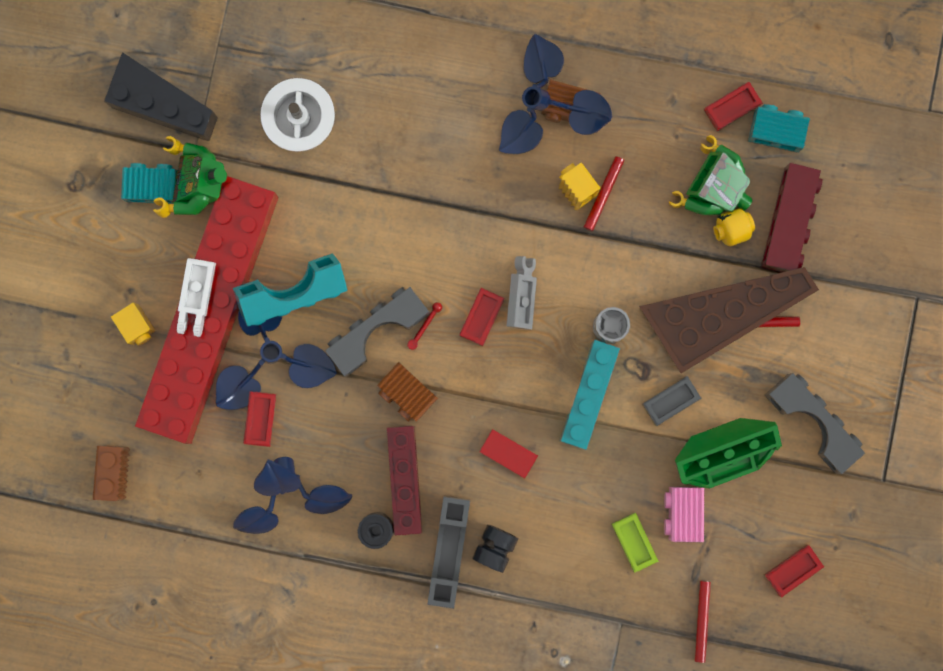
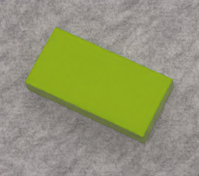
M636 513L611 523L634 573L659 562Z

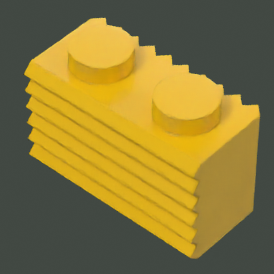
M582 162L577 166L572 163L561 171L559 189H562V193H565V197L571 202V206H574V210H579L597 196L600 186Z

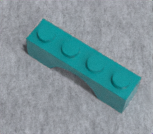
M333 253L309 261L304 277L298 284L289 289H269L258 279L233 288L241 316L247 327L260 325L267 319L285 316L295 309L310 307L318 301L326 298H335L340 293L348 291L341 263Z
M598 340L592 341L580 384L559 440L560 442L587 450L620 348Z

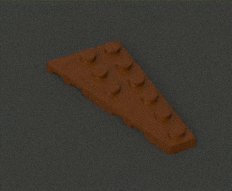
M803 267L639 307L679 372L683 373L817 292L819 289L806 268Z

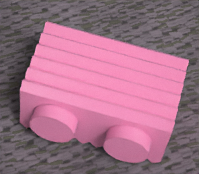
M669 487V492L664 494V507L669 508V519L664 520V534L669 535L668 538L672 542H704V488Z

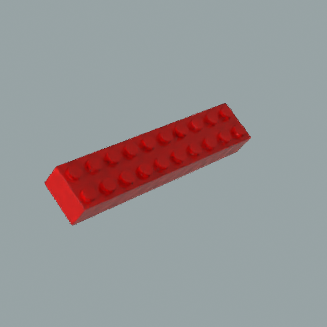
M229 176L221 184L220 196L214 203L195 256L197 260L216 263L207 316H204L201 337L194 336L193 327L196 314L188 313L185 333L179 334L177 332L180 313L177 307L135 427L184 444H192L239 311L233 288L249 283L279 198L275 192Z

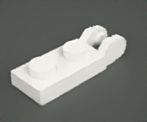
M191 258L187 259L178 307L180 313L177 332L179 334L185 333L188 313L196 314L193 327L194 336L201 337L204 327V316H207L216 263Z

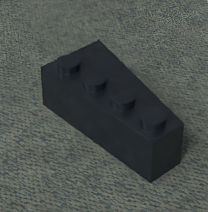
M122 52L104 102L112 109L210 141L218 119L216 114Z

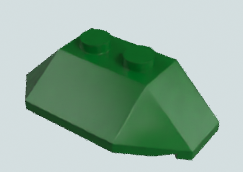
M738 418L691 436L675 459L680 481L682 484H691L710 489L759 470L771 458L775 450L778 451L782 446L776 422Z

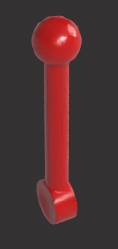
M436 302L432 305L433 310L414 339L408 341L407 346L409 349L414 350L418 347L417 342L436 313L442 310L441 303Z

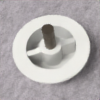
M303 78L288 79L274 86L266 95L261 107V123L269 139L282 149L295 152L307 151L320 145L330 134L335 119L334 106L329 94L319 84Z

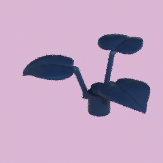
M537 34L532 36L527 46L524 57V73L530 82L538 84H533L523 92L522 101L528 107L527 111H513L504 120L499 151L503 153L523 154L538 146L543 136V128L540 124L534 122L537 119L535 110L542 111L548 105L572 110L569 115V124L575 132L582 135H591L598 132L612 119V110L609 103L602 95L595 91L582 90L577 92L573 99V105H568L551 100L549 93L540 89L548 83V77H556L561 72L564 57L556 44Z
M239 310L238 321L242 331L249 336H254L261 332L265 341L260 349L261 360L250 374L241 366H229L220 373L216 383V406L227 410L247 407L249 391H261L260 383L253 379V376L264 363L274 364L280 359L292 363L289 368L290 379L301 388L319 386L334 377L336 369L330 357L315 345L302 344L297 346L294 350L293 358L282 353L281 346L275 341H270L266 334V331H273L278 328L282 316L267 319L260 325L247 327Z
M280 457L274 461L268 459L262 471L254 480V489L257 493L271 496L268 508L265 510L262 507L255 506L244 510L234 520L233 528L250 534H262L273 530L279 522L278 516L272 513L275 498L278 494L294 492L299 489L303 498L307 499L304 504L305 509L316 514L335 512L347 505L353 496L344 489L333 485L316 487L308 494L301 483L300 475L295 474L294 460L292 458Z

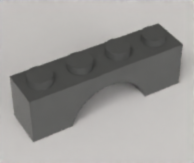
M404 287L397 290L391 295L392 301L385 306L383 303H380L370 311L372 316L363 322L362 319H359L349 327L351 332L343 338L341 335H338L328 343L329 348L325 351L345 377L367 362L365 353L366 342L375 329L385 324H398L410 330L430 314L411 287L406 290Z
M787 374L765 394L766 398L782 415L802 412L811 416L818 423L822 433V443L818 455L835 474H843L865 454L861 449L863 444L854 434L851 433L849 435L842 428L845 424L837 415H831L824 408L827 406L825 401L819 395H813L807 389L809 385L801 375Z
M445 495L443 497L427 605L452 609L455 607L470 499Z

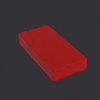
M747 82L705 107L704 111L716 131H719L758 108L763 103L751 83Z
M480 288L459 336L483 346L505 298Z
M249 391L243 444L270 447L276 394Z
M492 429L479 451L523 478H526L538 457L535 453Z
M807 544L764 575L779 597L782 598L823 569L824 565Z

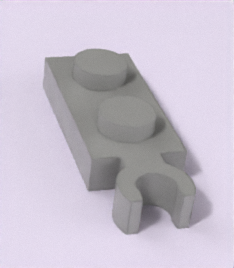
M516 256L515 258L517 274H511L507 327L532 330L537 278L532 277V272L536 267V259L526 258L525 256Z

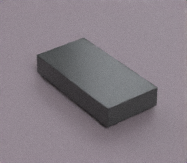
M686 376L642 403L655 426H658L702 398L689 377Z

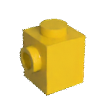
M134 302L111 316L127 344H137L140 346L152 338L150 335L156 331L140 305Z

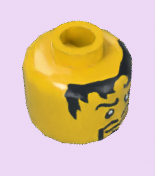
M737 208L732 212L728 211L720 214L717 217L716 226L713 227V231L718 241H722L730 247L751 239L752 232L755 231V223L749 212Z

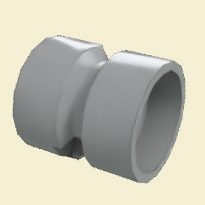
M616 307L604 309L593 322V333L598 340L606 344L620 341L628 334L630 329L628 315L622 309Z

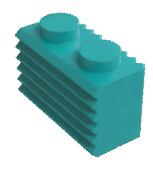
M764 104L754 111L748 142L799 153L805 146L810 118L803 117L804 113L801 111L788 110V113L778 111L777 106Z
M131 163L129 168L123 167L121 199L125 202L154 203V199L163 198L167 203L173 204L172 199L177 170L172 169L173 166L168 164H157L156 168H146V164Z

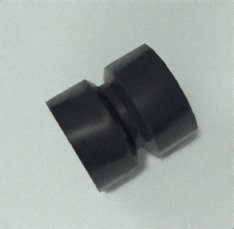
M371 513L359 523L357 530L358 538L367 548H382L393 537L394 523L385 513Z
M487 524L482 535L484 543L477 546L472 559L493 570L504 573L509 561L507 554L513 552L519 538Z

